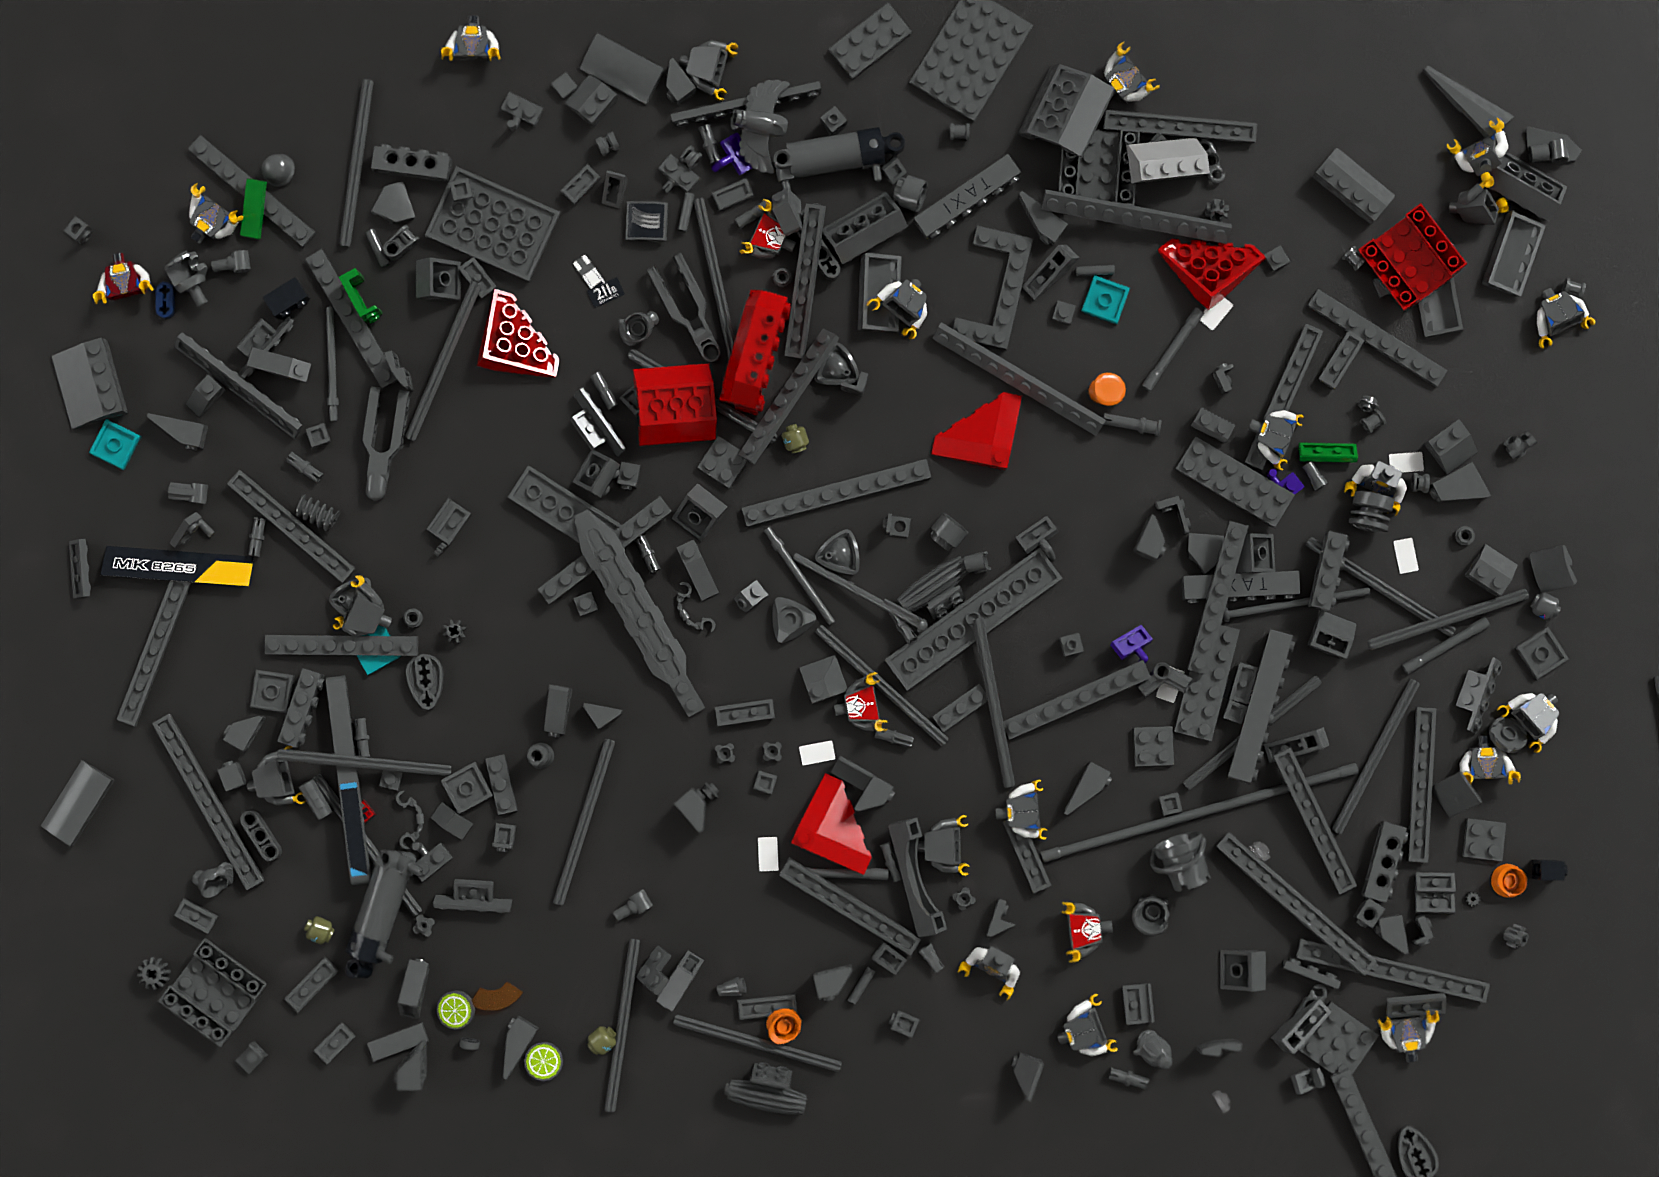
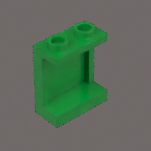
M354 268L339 276L360 318L366 323H373L379 320V316L383 314L376 305L367 309L355 287L365 281L362 274Z

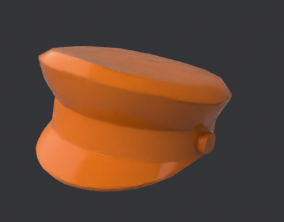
M1102 373L1090 384L1088 392L1094 402L1112 406L1122 401L1126 388L1125 383L1118 375Z
M1503 864L1494 870L1491 876V884L1498 895L1505 898H1513L1525 891L1527 877L1518 866Z
M779 1009L768 1017L766 1027L771 1041L776 1044H785L794 1040L799 1034L801 1019L794 1010Z

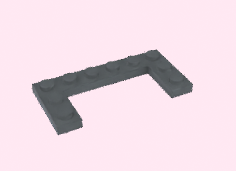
M977 226L973 245L1008 253V263L993 326L955 318L953 326L955 331L976 343L1007 350L1033 238Z

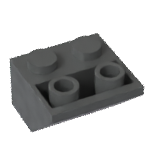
M1320 610L1307 646L1342 660L1347 659L1354 640L1356 623Z

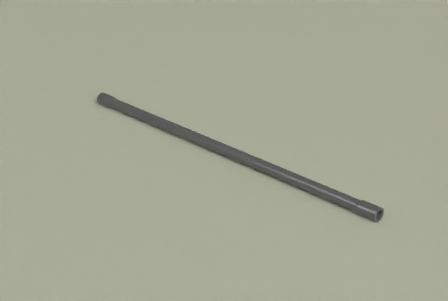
M1352 763L1331 771L1306 777L1309 786H1313L1334 779L1356 775L1359 772L1356 763ZM1285 783L1066 846L1055 847L1041 851L1042 860L1044 863L1056 860L1066 855L1285 794L1289 790Z

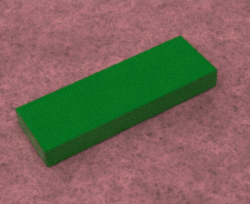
M246 179L241 236L261 238L267 186L265 181Z
M1299 443L1298 445L1300 461H1358L1356 444Z

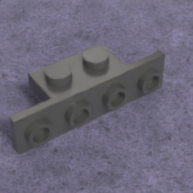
M288 316L275 330L260 318L236 347L247 357H249L251 347L268 351L271 347L274 348L280 342L279 338L283 333L286 334L291 330L294 321ZM245 364L238 374L244 379L246 376L249 377L255 368Z
M582 387L579 388L573 396L583 408V411L571 417L570 421L591 450L607 442L615 455L619 457L626 449L623 441L617 437L612 425L605 420L601 410L592 402L589 393Z
M1492 657L1486 675L1468 670L1456 703L1457 707L1473 712L1467 730L1474 734L1482 726V716L1488 709L1489 696L1494 692V682L1502 670L1501 661Z
M455 879L454 896L436 895L433 907L441 910L458 909L460 911L477 910L479 912L495 911L506 913L511 911L513 900L493 898L494 881Z

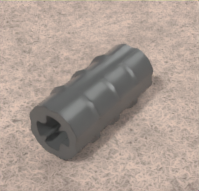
M313 778L298 787L317 820L333 812L328 804L329 802L326 801L323 796L324 794H322Z

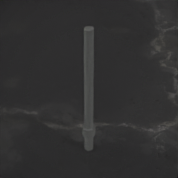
M326 307L329 382L327 406H329L330 421H337L339 398H337L334 307Z
M771 527L765 529L764 532L772 542V547L775 551L779 552L827 624L830 625L835 622L783 545L785 544L781 538L778 539Z

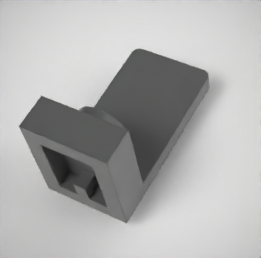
M1175 496L1155 503L1156 510H1162V513L1174 510L1173 506H1175L1183 534L1189 533L1191 524L1189 518H1185L1183 512L1186 510L1183 499L1180 500L1179 496Z

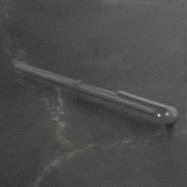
M795 553L794 561L917 627L916 632H924L927 629L928 624L924 618L918 617L886 598L883 601L855 586L853 582L847 581Z
M1370 588L1334 593L1336 600L1370 595ZM1310 597L1228 611L1226 607L1222 620L1229 622L1232 617L1306 606Z

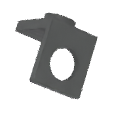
M75 216L64 231L83 245L84 242L89 240L94 230ZM75 224H80L82 227L74 234L72 227Z
M888 513V518L883 520L882 529L886 530V535L908 537L911 519L892 516V514ZM902 521L905 523L906 528L903 532L895 530L894 525L896 522Z
M255 1041L250 1043L249 1047L236 1059V1062L248 1074L268 1056Z

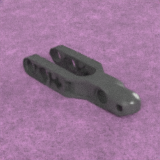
M680 252L672 258L699 308L698 316L694 320L688 321L681 316L656 266L647 269L672 320L688 328L705 361L715 362L719 359L721 352L704 319L707 303Z
M371 386L362 441L370 454L366 495L373 501H379L385 497L391 460L403 448L410 404V391H399L391 446L388 451L379 453L375 451L374 445L378 425L376 422L377 412L381 405L379 404L380 389L382 387Z

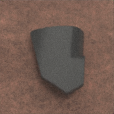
M1529 126L1526 128L1528 157L1531 163L1552 161L1553 163L1576 161L1582 151L1567 135Z

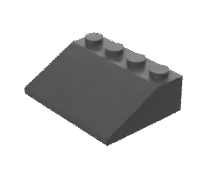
M101 337L87 341L52 356L72 429L128 413L106 339Z

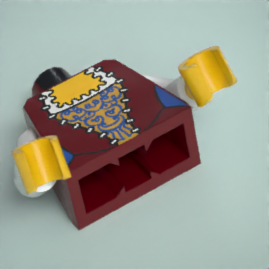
M117 253L112 255L114 265L105 267V272L101 276L97 292L93 294L95 304H98L97 302L101 299L103 304L107 303L106 296L113 301L142 293L145 294L147 288H150L151 291L154 288L150 284L149 274L140 265H135L132 261L125 262L123 253Z

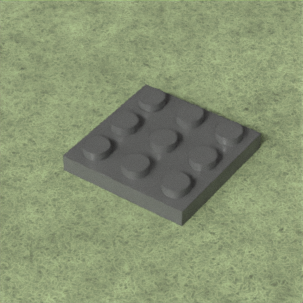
M1330 1001L1327 1005V1008L1331 1011L1330 1015L1298 1050L1332 1074L1347 1068L1353 1074L1379 1035Z

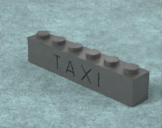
M1007 154L914 217L913 222L926 240L930 237L934 239L941 234L940 230L944 227H947V229L957 223L956 219L961 216L965 218L973 212L972 208L977 205L978 207L983 206L988 202L987 198L992 195L995 197L1004 191L1003 187L1008 184L1012 186L1018 182L1021 171L1009 154Z
M1299 571L1235 574L1227 602L1238 601L1240 597H1245V601H1253L1261 596H1264V600L1276 599V596L1282 595L1284 599H1293L1295 595L1300 594ZM1213 575L1181 577L1183 600H1188V603H1199V599H1207Z

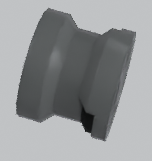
M689 146L681 155L679 161L686 163L688 168L692 170L700 162L703 155L695 152L694 148Z
M1413 473L1411 477V492L1422 491L1423 493H1428L1430 475L1424 474L1422 476L1418 475V473Z

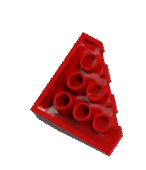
M1171 239L1158 249V252L1192 295L1208 310L1223 300L1266 258L1264 254L1251 244H1245L1244 248L1233 247V243H1218V246L1206 245V241L1191 240V244L1179 243V239Z
M494 289L477 366L494 371L556 378L559 363L556 354L551 355L546 348L548 343L540 332L536 333L530 325L532 320L525 310L520 311L515 304L517 301L515 296L511 293Z
M1003 392L991 403H986L976 409L975 413L966 419L964 417L954 423L952 428L944 433L940 432L935 436L931 455L1006 471L1022 396Z
M825 773L791 843L865 875L872 856L870 850L867 851L863 841L865 837L860 825H857L853 814H855L851 800H848L845 794V784L842 780Z

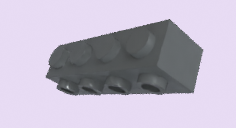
M1332 531L1325 532L1307 607L1323 611H1330V608L1334 607L1336 601L1334 592L1340 585L1339 571L1343 570L1345 559L1342 558L1344 551L1347 552L1349 547L1348 535Z
M302 668L277 742L295 748H300L304 744L306 729L312 722L313 716L311 714L313 708H316L319 701V691L323 689L325 684L324 674Z

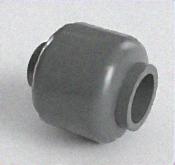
M1546 592L1537 593L1530 605L1532 613L1544 620H1550L1552 616L1556 618L1561 610V607L1558 606L1559 599Z

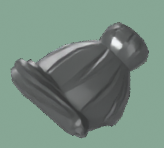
M650 311L647 314L633 313L625 320L618 319L623 342L629 346H634L636 343L646 340L651 335L653 326L659 322L658 315Z
M223 862L218 868H211L206 871L198 870L193 875L192 882L199 886L202 896L205 898L214 897L222 889L227 888L228 885L234 882L233 865Z
M1152 1030L1144 1031L1139 1035L1137 1049L1133 1051L1134 1055H1141L1145 1062L1152 1067H1158L1162 1070L1169 1069L1173 1062L1169 1043Z

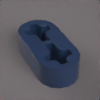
M161 282L156 288V313L163 319H170L175 314V288L168 282ZM165 287H167L170 290V292L166 294V299L165 295L161 293V290H164ZM165 302L166 306L170 309V311L166 312V315L161 311V309L165 308Z

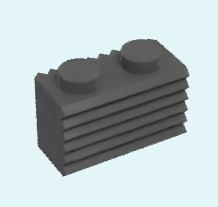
M1201 408L1198 410L1191 427L1225 443L1229 439L1235 424H1231L1228 420L1221 419V416L1218 417L1214 413L1208 412L1207 409Z

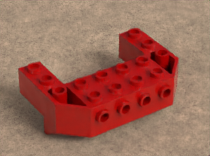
M750 290L719 401L733 404L735 410L757 416L759 411H763L765 401L764 396H762V390L767 388L769 382L767 372L768 369L772 370L775 360L774 356H772L773 351L777 352L780 343L778 334L783 333L784 321L789 320L791 313L788 297L763 290ZM763 335L768 336V340L765 342L761 340ZM762 354V360H757L755 358L756 355ZM751 373H757V378L752 379L750 377Z

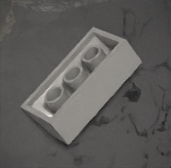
M1197 138L1127 145L1131 184L1196 177L1210 173L1208 155Z

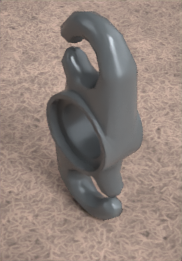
M1208 139L1199 140L1201 145H1208V150L1206 151L1208 157L1211 156L1216 160L1215 165L1209 166L1210 173L1206 174L1208 179L1213 183L1222 182L1225 177L1224 174H1221L1217 179L1212 175L1215 171L1222 172L1219 164L1220 158L1213 143Z
M1322 984L1314 985L1313 988L1321 989L1323 994L1316 996L1314 990H1311L1309 995L1303 998L1294 1016L1305 1008V1004L1308 1001H1315L1319 998L1324 1002L1327 997V988Z

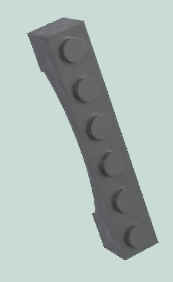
M918 818L901 820L888 825L918 937L935 935L947 930L943 912L939 911L932 903L920 876L917 847L922 833Z

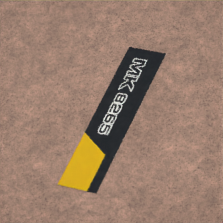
M106 546L100 575L249 586L254 557Z

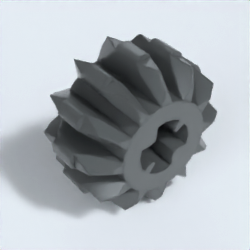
M150 957L149 961L143 960L144 966H138L142 973L137 974V977L143 978L139 983L144 984L146 982V989H150L152 986L153 990H157L158 985L162 988L165 986L164 981L170 980L165 975L171 973V970H165L168 963L161 965L162 958L155 960L154 957ZM153 970H156V971H157V974H155V975H156L155 977H152L151 974H150V973H153V972H152Z

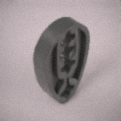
M421 654L415 656L410 660L406 668L407 682L418 704L423 709L430 710L436 707L441 697L444 683L443 666L432 655ZM422 658L429 661V664L425 667L426 670H430V674H427V679L431 680V683L426 688L425 685L421 684V681L424 680V676L420 675V671H423V666L419 665ZM427 693L429 695V698L433 699V702L430 703L429 707H427V704L423 703V700L426 699Z
M1408 1125L1403 1126L1399 1130L1397 1139L1398 1160L1402 1171L1408 1177H1433L1439 1166L1438 1156L1434 1148L1419 1131ZM1406 1130H1408L1409 1132H1413V1134L1410 1135V1140L1404 1137V1135L1406 1134ZM1414 1148L1420 1150L1418 1156L1421 1160L1424 1159L1422 1166L1428 1169L1425 1172V1176L1418 1174L1421 1169L1418 1165H1415L1417 1162L1416 1157L1411 1156Z

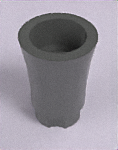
M535 743L528 750L527 759L534 768L545 769L552 764L554 751L546 743ZM538 752L543 755L540 760L536 758V753Z

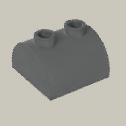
M591 450L574 478L573 483L601 498L609 492L611 480L619 475L618 468L620 464L595 450Z

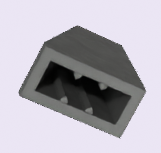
M1473 462L1429 486V494L1437 502L1477 500L1491 496Z
M549 686L544 731L549 732L548 736L560 737V734H565L572 695L571 688Z
M688 950L656 1001L662 1007L673 1011L704 960Z
M422 959L409 960L398 1000L400 1016L419 1019L429 974V963Z

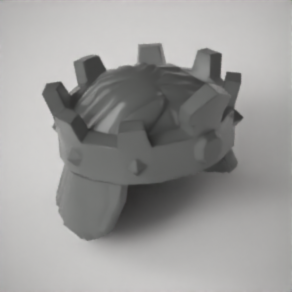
M1155 894L1138 899L1136 907L1133 908L1132 921L1140 933L1143 932L1145 935L1154 936L1165 932L1168 926L1167 920L1170 916L1167 908L1169 905L1168 899L1164 897L1159 899Z

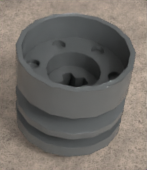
M1355 491L1352 504L1359 507L1360 511L1354 510L1350 512V515L1357 518H1349L1348 524L1363 531L1388 532L1389 526L1381 522L1389 523L1390 518L1382 514L1392 512L1395 499L1377 493Z

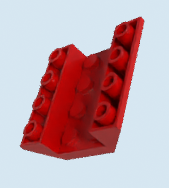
M1422 203L1405 214L1406 217L1376 240L1373 238L1358 249L1403 310L1425 299L1467 265L1466 261Z
M709 364L633 369L634 389L636 388L640 424L638 427L639 446L715 440L717 417L714 382Z

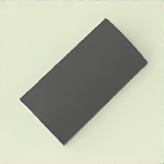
M598 33L594 37L580 67V70L646 105L664 74V68Z
M1513 211L1506 213L1481 284L1521 297L1546 225Z
M873 253L860 255L858 331L899 332V318L882 305L883 301L880 302V307L874 311L872 310L876 307V303L872 301L867 306V302L871 299H876L878 297L877 294L886 285L897 281L900 282L901 256Z
M1453 277L1419 302L1425 337L1464 331Z
M81 760L41 826L67 845L74 846L115 780L84 760Z

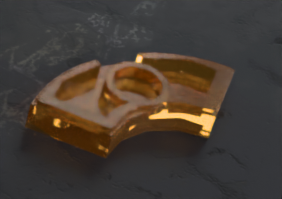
M506 982L497 990L480 988L472 1002L478 1009L499 1010L514 1003L523 994V991Z

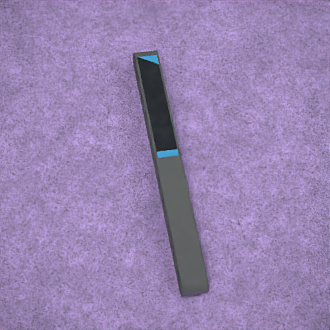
M346 676L327 677L326 688L334 753L336 755L356 756ZM336 766L351 885L369 884L371 872L358 768Z

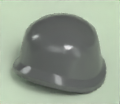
M283 154L269 156L262 165V173L265 180L275 187H281L289 183L295 171L292 159Z

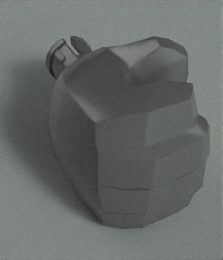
M184 251L170 259L165 265V271L176 290L180 294L189 292L196 307L208 302L200 289V284L206 281L205 276L208 267L205 263L198 264L196 252Z

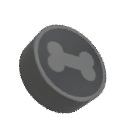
M461 1038V1048L466 1050L479 1049V1040Z

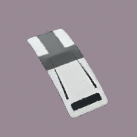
M586 255L573 263L590 288L605 283Z

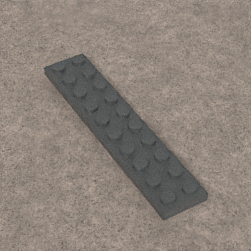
M1038 548L917 636L918 639L914 643L904 645L886 658L885 661L908 691L976 641L973 619L980 617L984 619L987 634L1060 581L1062 577L1041 548Z

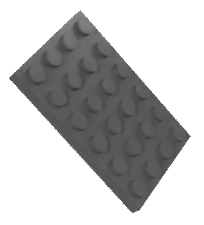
M960 0L909 84L975 122L1033 28V24L993 0Z
M456 166L425 236L530 282L561 213ZM469 178L473 198L454 202L450 182Z

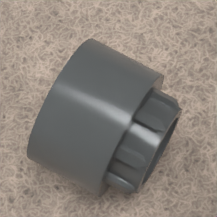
M910 175L906 178H899L894 189L893 200L898 202L899 207L919 212L926 197L928 181Z
M943 512L932 525L933 531L930 537L948 551L953 546L957 548L969 532L956 520Z

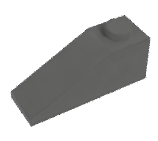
M1021 191L1018 198L1037 234L1040 236L1039 239L1046 245H1054L1068 224L1051 211L1041 210L1040 203Z
M1058 245L1025 282L1022 288L1034 300L1038 299L1069 271L1079 257L1068 245Z
M251 347L246 366L294 381L306 382L311 364Z
M150 413L147 414L150 420L178 442L186 445L185 449L197 451V448H204L208 426Z
M693 539L676 547L701 600L703 601L718 594L719 591L695 540Z
M1324 727L1264 745L1269 763L1275 762L1273 754L1288 747H1291L1294 755L1297 756L1330 746Z
M1089 762L1063 813L1066 815L1070 814L1103 790L1104 787L1107 788L1112 779L1110 777L1111 772Z
M1317 998L1285 1022L1271 1038L1282 1051L1295 1054L1330 1015L1331 1011Z
M518 1016L517 1019L513 1018L507 1027L510 1030L507 1033L503 1078L506 1080L539 1027L521 1016Z

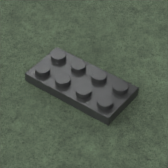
M888 2L830 47L829 51L853 80L911 35L912 31Z

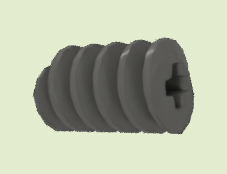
M306 494L303 495L298 503L296 516L301 517L303 515V520L307 521L310 519L311 524L316 523L319 528L323 526L325 531L332 528L340 515V511L338 510L333 514V507L327 511V504L319 507V500L313 504V497L305 500Z

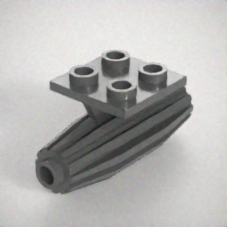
M958 556L940 564L915 581L897 598L900 606L912 613L928 605L927 608L933 620L943 618L947 615V611L953 607L957 608L960 606L963 600H965V596L959 585L955 586L968 574L964 558Z
M762 1062L754 1064L751 1081L731 1080V1083L726 1084L724 1095H728L727 1099L749 1108L777 1114L804 1115L807 1095L789 1089L792 1076L791 1070L782 1066L772 1067Z

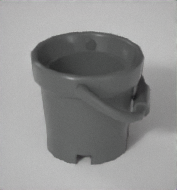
M1193 831L1161 841L1152 849L1150 859L1152 869L1159 874L1168 875L1175 891H1182L1181 886L1183 885L1188 889H1192L1208 882L1207 879H1211L1204 855L1206 838L1202 836L1201 832ZM1156 856L1161 859L1165 869H1160L1155 865Z

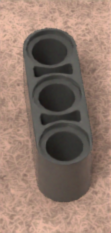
M256 811L244 812L240 822L261 856L267 861L279 859L282 854L281 846L261 815ZM250 814L255 817L253 825L247 822V817ZM260 830H262L265 833V839L263 841H260L257 838V834ZM269 847H273L276 850L274 857L268 855L267 850Z

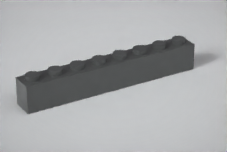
M1270 629L1228 779L1248 785L1251 784V781H1256L1258 770L1255 769L1256 763H1261L1264 752L1260 751L1262 744H1266L1269 733H1266L1267 725H1272L1274 715L1271 714L1272 707H1277L1279 696H1276L1278 689H1282L1285 679L1281 677L1283 670L1287 671L1290 662L1286 658L1288 652L1292 653L1295 642L1292 641L1293 635Z

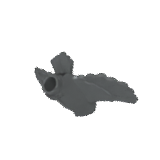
M778 79L773 81L766 80L764 83H759L756 87L750 88V94L747 96L746 110H734L730 119L733 130L742 129V140L739 142L741 147L739 151L740 156L744 157L745 162L750 164L752 169H758L762 173H775L776 170L768 150L769 138L785 135L788 126L786 118L774 114L776 101L781 93L790 86L789 82Z

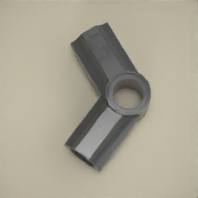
M1162 662L1158 663L1149 672L1151 678L1136 685L1145 697L1164 683L1185 694L1190 688L1193 679ZM1161 669H1168V674L1166 676H1159V671Z

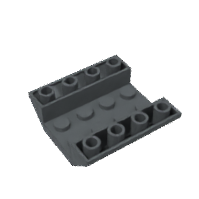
M1061 64L1053 65L1050 67L1018 135L1034 141L1036 138L1061 146L1067 153L1083 157L1115 88L1091 74Z
M1121 129L1120 132L1095 130L1083 157L1067 153L1062 148L1058 192L1134 206L1136 183L1131 184L1127 145L1139 144L1140 130Z
M204 938L193 953L194 957L175 983L167 988L158 1002L221 1047L237 1030L259 1000L267 983Z

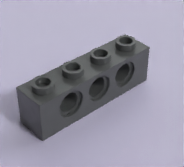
M380 144V147L374 146L371 169L376 173L449 183L452 159L447 153L437 152L436 154H429V151L418 149L415 152L410 151V148L407 147L393 149L391 148L392 146ZM397 156V162L390 164V157ZM410 159H417L414 166H408ZM430 161H434L435 167L432 169H427V163Z
M1381 821L1361 896L1387 903V899H1391L1393 888H1391L1392 881H1395L1398 875V870H1396L1397 863L1401 862L1403 857L1401 848L1408 838L1407 828ZM1390 838L1395 841V846L1392 849H1389L1386 845ZM1384 857H1388L1390 860V864L1386 868L1381 864ZM1379 876H1383L1385 879V883L1382 886H1378L1376 883V879Z

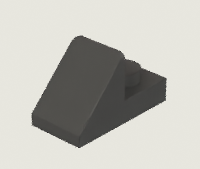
M998 898L986 933L987 936L991 937L1015 925L1001 919L1002 916H1006L1008 910L1006 900Z

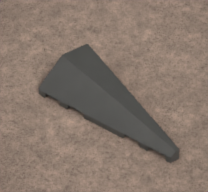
M1427 66L1423 70L1460 113L1463 112L1485 138L1496 133L1489 125L1490 120L1497 125L1498 117L1505 125L1514 118L1510 113L1433 68Z

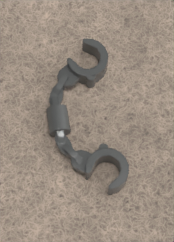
M681 582L680 585L688 586L689 591L687 594L678 593L677 608L680 611L679 615L688 625L703 630L704 623L710 621L712 623L711 632H713L716 624L711 618L703 617L701 622L694 624L689 620L690 616L686 610H682L681 602L684 601L685 597L690 598L692 587L687 582Z
M401 791L396 796L397 803L403 806V808H406L407 805L415 806L418 812L416 814V823L419 824L417 832L412 834L406 832L400 838L401 847L410 849L404 844V839L409 837L413 842H416L420 836L419 833L423 829L424 814H421L420 806L417 805L416 800L412 797L406 803L401 802L400 796L405 792Z

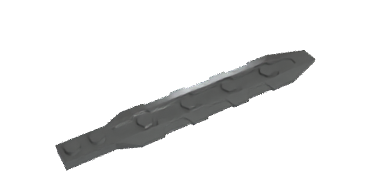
M588 509L576 515L575 521L581 552L601 581L610 602L614 604L629 635L634 638L644 655L643 659L654 676L670 684L688 717L701 711L705 706L686 675V654L666 625L658 606H655L644 587L645 583L639 573L635 571L616 533Z

